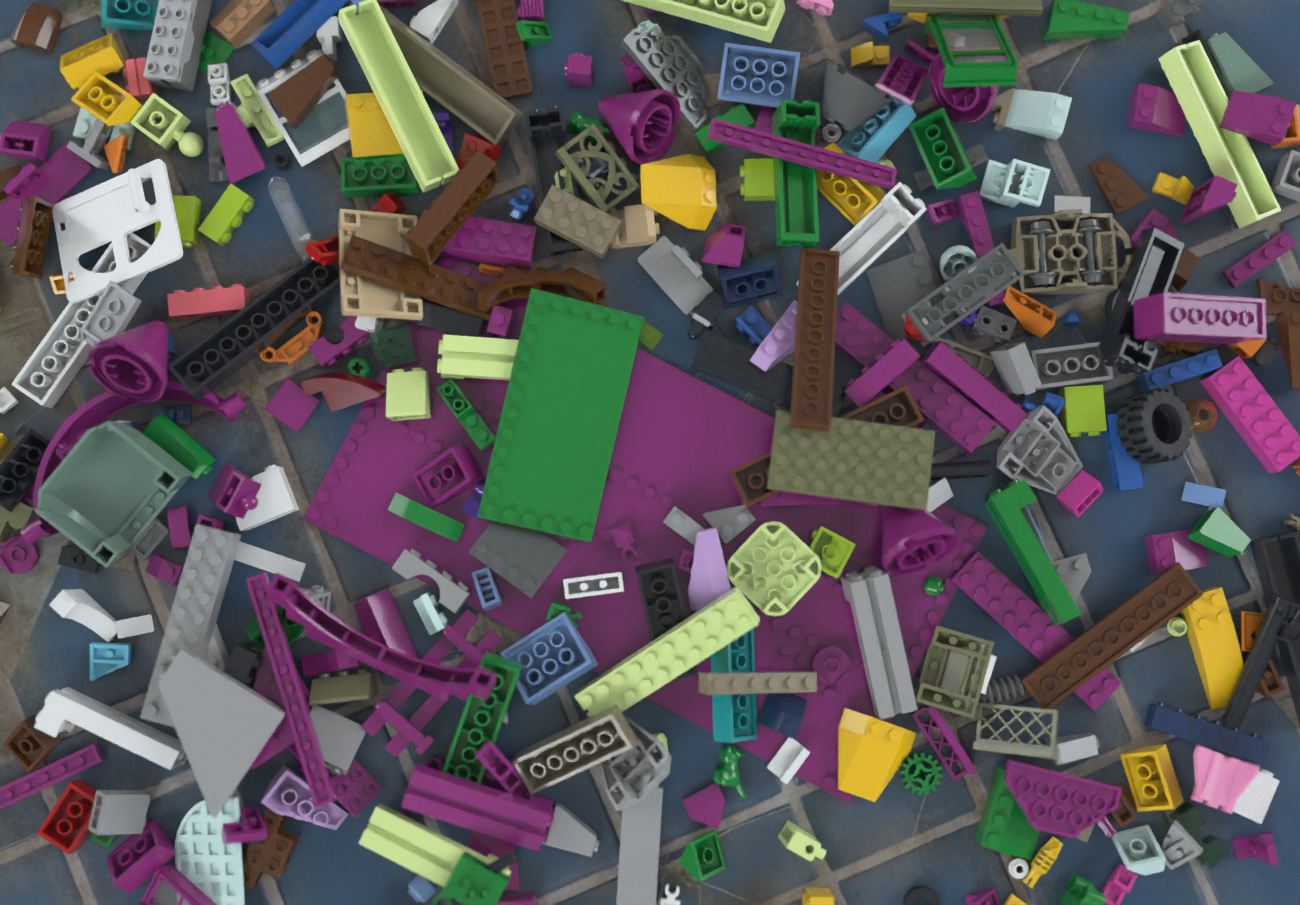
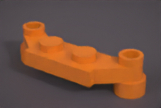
M315 311L308 313L306 316L308 326L278 350L267 347L260 353L261 359L267 363L288 362L289 365L294 364L310 351L308 348L310 345L319 340L321 328L324 324L323 317Z

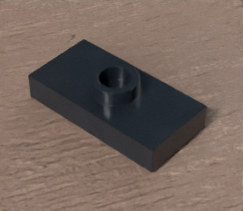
M63 545L58 560V565L98 573L100 565L97 560L83 549Z

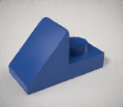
M886 13L865 18L861 25L862 30L885 42L888 37L886 28L893 29L897 27L902 20V13Z

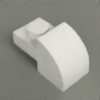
M335 16L328 19L317 30L316 34L317 39L322 44L323 54L327 55L328 59L332 58L333 61L338 60L336 42H343L342 27L338 17Z

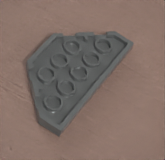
M632 29L619 43L657 89H664L676 95L680 103L681 118L692 131L696 130L707 118L706 110H704V100L706 99L705 84H703L702 80L704 66L680 36L673 35L671 37L665 36L664 33L643 32L641 29Z

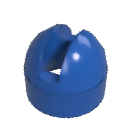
M1069 311L1066 314V326L1081 324L1078 312Z

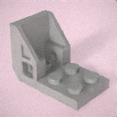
M110 280L80 330L81 339L94 347L98 342L124 332L142 301L116 282Z

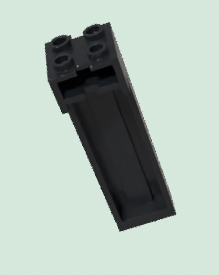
M558 106L548 107L546 112L534 109L524 114L541 205L551 186H556L555 175L557 172L560 189L563 190L565 188L564 177L560 175V170L565 166L555 153L569 141L562 107L558 108ZM570 148L567 150L569 155L571 154ZM571 176L574 196L579 198L576 181ZM546 229L551 256L585 250Z
M1156 228L1145 229L1141 232L1095 358L1102 361L1103 365L1109 367L1114 365L1117 371L1122 374H1129L1131 372L1141 374V372H1149L1152 368L1158 349H1146L1149 340L1134 339V300L1167 293L1185 245Z

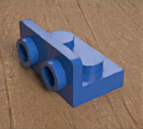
M752 306L734 321L736 323L735 328L741 334L745 333L749 337L748 341L754 348L759 347L773 329Z

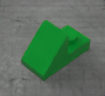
M520 20L516 23L521 41L524 42L526 49L553 40L547 22Z

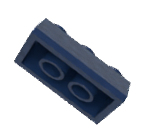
M772 252L741 260L740 268L725 265L717 266L719 282L727 309L782 296L778 264Z

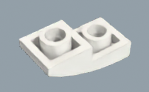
M227 63L208 65L211 104L217 106L226 101L229 104L232 103Z

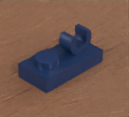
M192 406L151 407V422L160 415L165 414L177 426L192 425Z

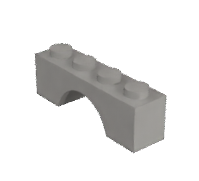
M405 549L391 569L407 580L421 574L430 576L437 582L440 588L439 602L452 612L458 613L471 594L467 591L469 588L461 582L457 584L451 580L453 576L443 570L441 573L436 569L437 565L429 559L424 561L420 558L421 554L415 549Z

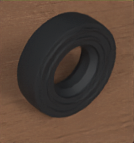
M922 885L911 888L904 898V905H914L915 900L919 897H926L929 900V905H940L937 894L931 888Z

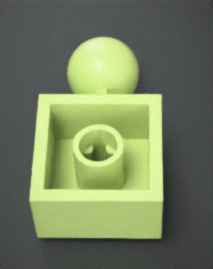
M155 93L149 97L130 122L167 151L170 150L176 141L179 142L180 151L186 156L195 157L203 151L204 142L198 134L183 132L191 121Z

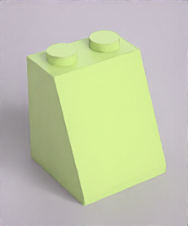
M412 368L410 372H404V369L392 370L393 373H387L386 417L392 421L432 418L429 373L426 370L423 371V368Z

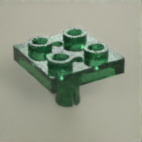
M407 324L369 333V339L380 370L418 360Z

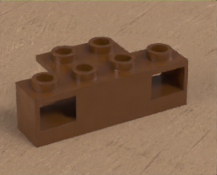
M268 807L265 808L262 815L268 831L267 837L263 840L251 841L242 862L244 886L249 889H253L259 884L263 873L279 878L280 874L283 875L290 861L287 859L290 850L293 851L300 838V836L282 829L287 819L286 815L276 814Z

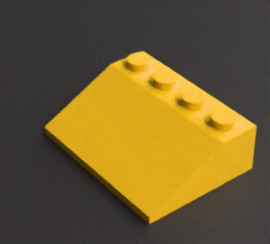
M346 94L345 109L353 158L404 154L375 94Z

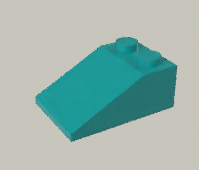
M100 0L101 28L153 30L159 0Z

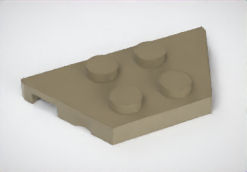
M937 337L932 341V344L936 342L947 343L952 348L951 351L953 353L959 354L966 359L965 363L970 367H976L981 372L980 375L983 378H987L996 368L992 356L941 337Z

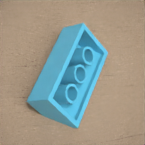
M894 98L892 102L857 128L852 129L851 132L848 131L836 145L848 156L876 163L907 126L910 125L916 114L911 106Z

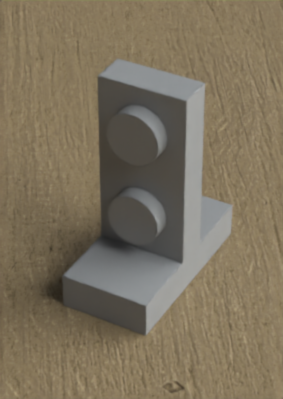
M97 119L93 124V130L85 139V145L81 142L70 141L67 148L95 167L108 169L109 161L100 156L99 153L113 126H108Z

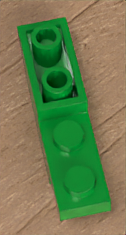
M452 378L436 389L481 451H484L495 442L496 437Z

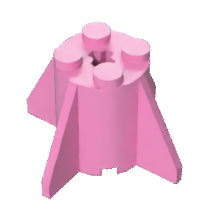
M1197 745L1193 752L1195 786L1191 799L1203 803L1205 800V805L1216 809L1221 806L1220 810L1232 814L1237 798L1257 776L1260 767Z

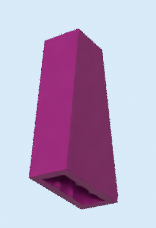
M226 101L217 105L218 109L214 113L229 181L232 184L265 169L267 164L235 103L229 104Z

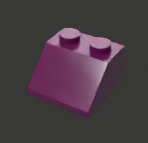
M1155 209L1146 213L1129 235L1132 241V250L1135 251L1141 232L1145 229L1156 228L1176 238L1177 235L1169 219Z

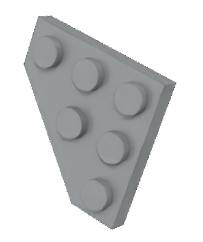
M1086 553L1051 562L1074 603L1091 573ZM1037 596L1040 608L1047 614L1046 610L1044 609L1042 603L1040 602Z

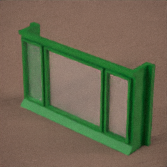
M927 14L923 32L924 34H929L931 29L945 65L944 87L1016 85L1018 61L996 15L934 14L931 16Z

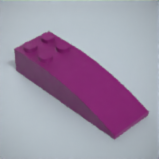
M895 53L875 88L911 106L929 70Z

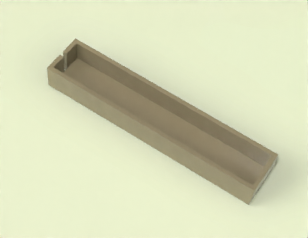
M379 5L419 88L494 145H504L523 113Z

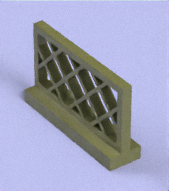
M979 703L976 742L974 741L973 749L1057 760L1056 743L1059 711ZM984 708H991L996 715L987 721L984 717ZM1006 710H1011L1015 717L1007 723L1001 714ZM1025 712H1030L1035 719L1026 725L1020 717ZM1045 714H1053L1052 723L1046 727L1040 718ZM999 717L1004 726L996 732L991 723ZM1018 719L1024 728L1016 734L1010 725ZM1038 721L1044 730L1035 736L1029 728ZM988 726L994 735L989 739H982V730ZM1006 728L1013 735L1009 741H1004L999 735ZM1026 730L1033 737L1027 744L1023 743L1019 738ZM1046 732L1051 737V746H1044L1038 740Z

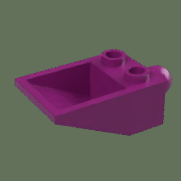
M225 462L207 496L215 506L224 512L243 519L248 510H253L257 507L258 499L255 496L262 484Z

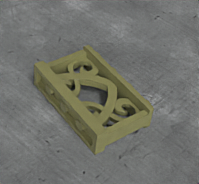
M592 124L557 150L555 154L594 207L607 212L639 187V180L634 173L630 174L626 167L628 165L625 160L616 155L614 145L610 141L607 142L605 140L603 130L599 126ZM587 136H592L596 139L597 145L592 146L589 142V150H585L583 145L584 139ZM579 142L581 151L569 155L567 150ZM601 147L605 150L606 153L600 152ZM582 158H584L586 162V168L581 169L578 166V163H584ZM589 158H597L608 162L607 182L601 178H591L588 180L585 177L590 169ZM615 165H616V167H617V168L619 169V171H620V172H618V173H616V174H615ZM621 177L627 181V188L624 191H618L612 187L613 183L617 186L623 185L618 181ZM594 183H602L605 187L603 188L600 185V189L596 190L594 188ZM610 191L619 195L608 205L605 204L604 200Z

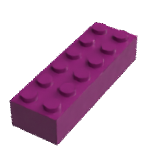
M470 217L438 257L478 263L483 262L504 267L511 265L518 269L531 270L538 238L537 226Z

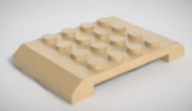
M340 209L338 220L339 266H341L352 235L415 257L411 254L406 236L408 230L418 223L417 216ZM340 269L342 315L422 320L423 306L422 299L419 296Z

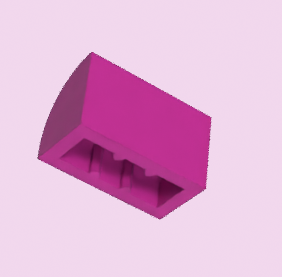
M1082 470L1056 498L1067 511L1078 518L1104 490L1100 481Z

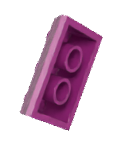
M1215 175L1194 189L1179 221V225L1183 226L1207 217L1211 213H1215L1219 208H1223L1229 202L1231 203L1237 193L1235 192L1237 184Z
M153 818L146 822L142 834H132L107 856L113 885L130 894L176 854L172 840Z

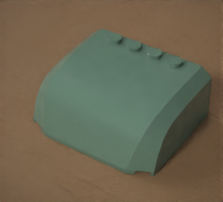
M107 421L87 430L38 491L37 497L39 499L35 512L100 564L108 568L125 556L133 543L186 483L192 472L136 429L120 422Z

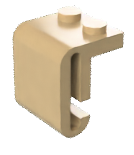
M641 204L624 206L623 210L611 208L607 211L609 215L621 220V227L611 244V248L620 249L657 243L656 235L660 234L659 223H655L654 216L658 215L655 210Z

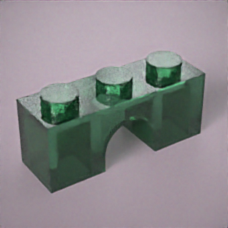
M1186 802L1168 815L1172 820L1171 825L1176 820L1203 849L1202 853L1195 857V860L1201 866L1204 865L1211 869L1229 856L1218 838L1209 835L1199 840L1198 829L1206 821L1195 805Z

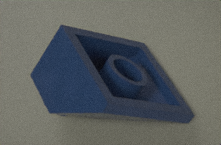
M768 693L757 722L778 733L796 739L808 700L791 693Z

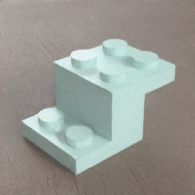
M1013 159L1008 165L989 160L979 190L980 197L1012 208L1019 202L1039 207L1051 169Z

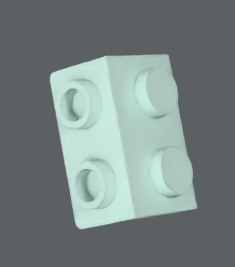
M429 592L413 601L429 635H433L446 628L447 618L443 612H440L437 606L439 603L434 594L432 595Z

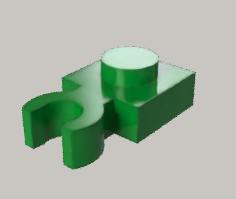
M553 600L546 620L551 621L565 612L573 625L578 628L579 623L574 622L573 619L575 617L582 619L583 614L580 612L571 613V606Z

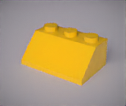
M112 33L60 56V71L72 89L81 88L95 71L105 77L106 74L119 72L124 67L123 55Z
M96 71L71 98L74 103L108 126L130 123L142 108V105L131 94Z
M1166 744L1146 746L1120 754L1137 812L1175 809L1184 802Z

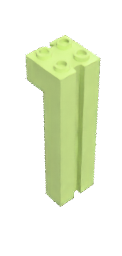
M443 335V340H439L438 354H442V359H438L437 373H441V378L464 380V377L509 380L519 340Z
M383 804L376 806L369 824L358 843L445 887L461 855L465 851L487 864L499 858L491 853L486 857ZM509 867L501 871L508 876L511 873V871L508 870Z

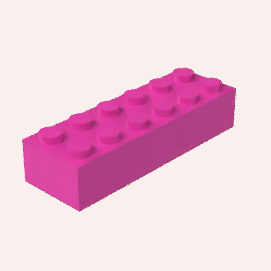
M1240 356L1231 358L1222 364L1223 367L1215 369L1201 379L1200 383L1268 473L1280 472L1300 457V435Z

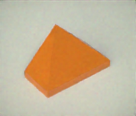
M129 134L120 135L103 146L113 173H119L123 170Z

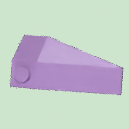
M716 527L697 531L693 552L694 560L690 570V584H688L687 588L690 610L699 611L731 590Z
M285 765L273 778L261 800L262 804L276 814L308 821L333 830H337L348 816V813L334 802L315 808L307 781Z

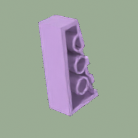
M796 300L791 303L750 359L753 364L765 372L794 351L797 314Z

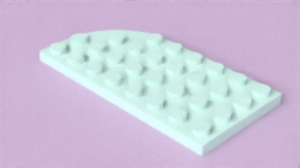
M229 797L216 818L211 816L205 800L199 802L185 815L176 835V869L216 905H245L241 843L224 845L222 841V824L240 822L238 797ZM177 892V900L179 902L182 896ZM184 899V901H183V903H182V905H191V904H190L187 900H185V899Z

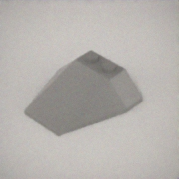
M1041 405L1029 412L1015 432H1010L998 447L996 467L1011 479H1018L1019 482L1025 479L1028 485L1058 496L1077 476L1083 465L1058 418L1048 408Z
M625 715V719L636 736L633 747L599 763L607 796L616 811H621L643 801L669 775L671 766V755L663 743Z

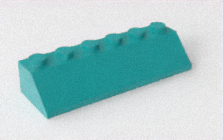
M752 628L711 655V672L755 671L754 629ZM756 693L712 694L714 741L734 743L757 739Z

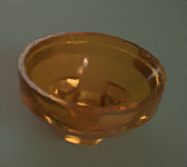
M1194 399L1186 403L1185 408L1191 415L1189 418L1193 426L1191 427V432L1204 433L1216 425L1218 412L1210 401ZM1201 409L1208 412L1207 420L1200 419L1199 411Z

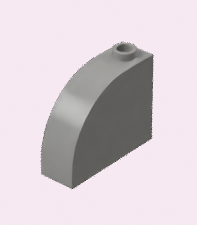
M313 705L310 716L325 765L330 768V772L336 775H346L366 731L358 723L318 705Z

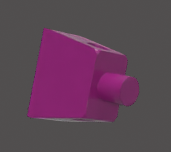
M495 305L487 328L488 338L509 339L517 310Z

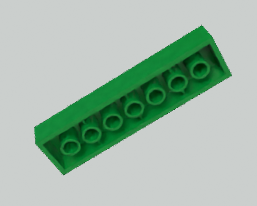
M488 651L483 655L479 667L497 675L495 686L487 701L470 694L442 771L478 784L482 783L487 768L475 754L489 740L495 746L523 667L521 663Z

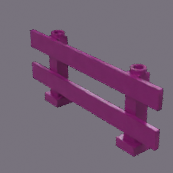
M467 609L452 626L450 624L446 626L441 632L443 634L441 639L421 660L439 664L456 646L466 655L456 668L474 669L480 666L486 651L492 652L502 639L490 629L476 646L471 644L464 635L479 618ZM401 681L385 700L381 698L374 706L376 710L361 726L373 737L387 720L393 724L399 731L384 748L395 758L411 741L416 745L415 751L419 755L423 754L434 741V737L430 733L425 736L420 730L447 702L431 695L414 715L407 720L397 709L417 687Z

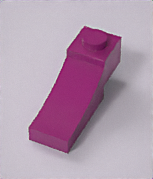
M338 650L301 657L304 677L361 665V661Z

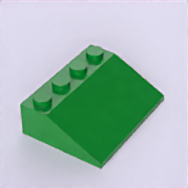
M997 766L974 841L980 846L998 852L1032 860L1040 830L1034 829L1005 783L1004 774L1006 768Z

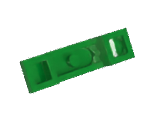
M395 493L388 508L389 511L455 542H458L466 526L399 493Z

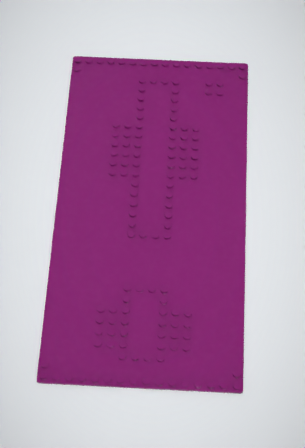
M442 257L438 266L488 284L498 280L497 276L480 274L477 266L465 260ZM529 297L498 304V306L517 310L509 339L519 340ZM426 299L427 303H434L433 301ZM485 320L481 335L484 338H488L487 328L489 321ZM409 323L405 325L376 382L387 388V373H393L392 370L405 369L406 366L411 369L423 368V371L426 370L429 373L432 418L392 421L386 417V392L378 397L366 400L304 515V520L392 566L405 549H415L421 554L420 558L424 561L429 559L437 565L436 569L441 573L443 570L453 576L451 580L457 584L461 582L469 588L467 591L471 594L465 601V604L526 636L549 622L546 620L553 600L571 606V613L580 612L583 614L582 619L575 617L573 621L579 623V627L576 629L598 662V665L592 668V670L599 674L609 670L651 642L635 566L673 558L686 619L698 612L697 610H690L687 588L688 584H690L691 574L688 571L678 569L682 550L693 553L694 545L665 525L663 521L675 506L704 529H710L712 526L704 518V513L743 505L728 473L771 452L775 418L637 348L592 541L587 542L543 532L568 551L534 598H530L492 570L503 605L485 611L482 608L472 572L488 566L470 554L469 550L493 520L484 518L479 520L462 510L470 494L477 496V492L474 491L479 481H486L494 443L484 451H481L436 390L449 380L441 378V373H437L438 359H442V354H438L439 340H443V335L450 334ZM464 377V380L453 379L496 437L509 380ZM466 445L483 478L437 506L430 508L466 525L458 542L428 530L388 510L395 493H399L429 508L412 475L451 447ZM840 499V503L837 505L760 508L759 502L747 508L756 519L752 524L726 544L719 536L724 561H729L731 556L761 525L771 521L781 522L809 547L813 541L810 537L814 529L817 528L819 530L820 526L856 544L838 579L821 571L818 581L784 615H767L745 596L760 618L759 624L753 628L755 671H813V656L824 646L840 647L848 654L851 661V670L843 682L830 685L817 679V692H796L791 694L808 700L803 721L794 740L810 752L794 775L850 803L855 795L838 789V725L843 710L847 708L876 719L879 718L874 714L850 602L845 600L840 577L846 576L845 573L850 571H857V574L862 573L864 568L869 566H875L888 574L912 681L927 651L936 625L939 626L958 588L951 580V577L976 552L987 528L985 525L944 504L940 505L931 513L955 530L959 538L956 548L939 562H937L936 558L927 562L928 568L908 575L892 576L889 575L888 571H885L882 565L884 505L873 506L865 502ZM629 524L635 540L630 545L636 550L637 556H634L633 552L628 550L626 552L627 559L624 560L622 557L623 547H616L610 530ZM622 572L624 592L565 599L563 579ZM423 574L415 576V578L440 590L437 582L430 576ZM488 574L479 577V581L488 578ZM931 575L941 578L943 580L942 584L945 585L944 591L940 592L938 596L925 593V581ZM489 582L481 585V587H486L488 585H491V583ZM729 582L731 589L736 587L732 582ZM493 590L485 592L484 595L493 593ZM495 597L486 601L490 602L492 600H495ZM711 655L696 664L698 674L699 672H711ZM699 675L670 681L646 696L647 699L713 732L712 694L699 693ZM756 693L757 719L768 693ZM893 717L882 719V721L891 723ZM757 722V739L734 742V744L770 762L788 736Z

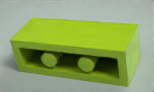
M230 183L198 230L223 247L224 244L230 241L231 234L235 228L241 225L244 215L251 211L255 200Z

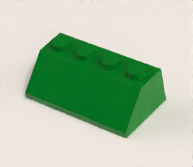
M944 107L909 125L937 190L961 187L977 179Z

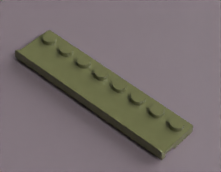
M889 0L888 12L1040 16L1043 6L1042 0Z

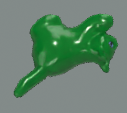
M578 111L570 117L571 125L567 127L568 132L579 135L592 124L599 126L604 134L610 132L608 125L603 120L589 118ZM586 137L588 144L590 142L592 146L597 145L594 137Z
M721 745L719 749L721 765L714 769L713 779L718 785L736 787L739 796L746 799L747 796L739 782L740 775L737 768L739 758L745 756V753L740 752L735 746L726 747Z

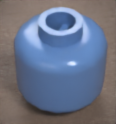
M418 874L408 883V893L417 903L419 901L425 903L437 892L436 883Z

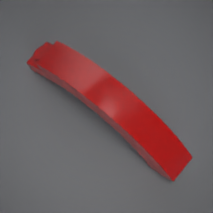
M394 193L384 194L370 211L401 214L407 206ZM338 234L326 240L308 242L304 247L309 253L310 258L320 262L323 266L339 261Z

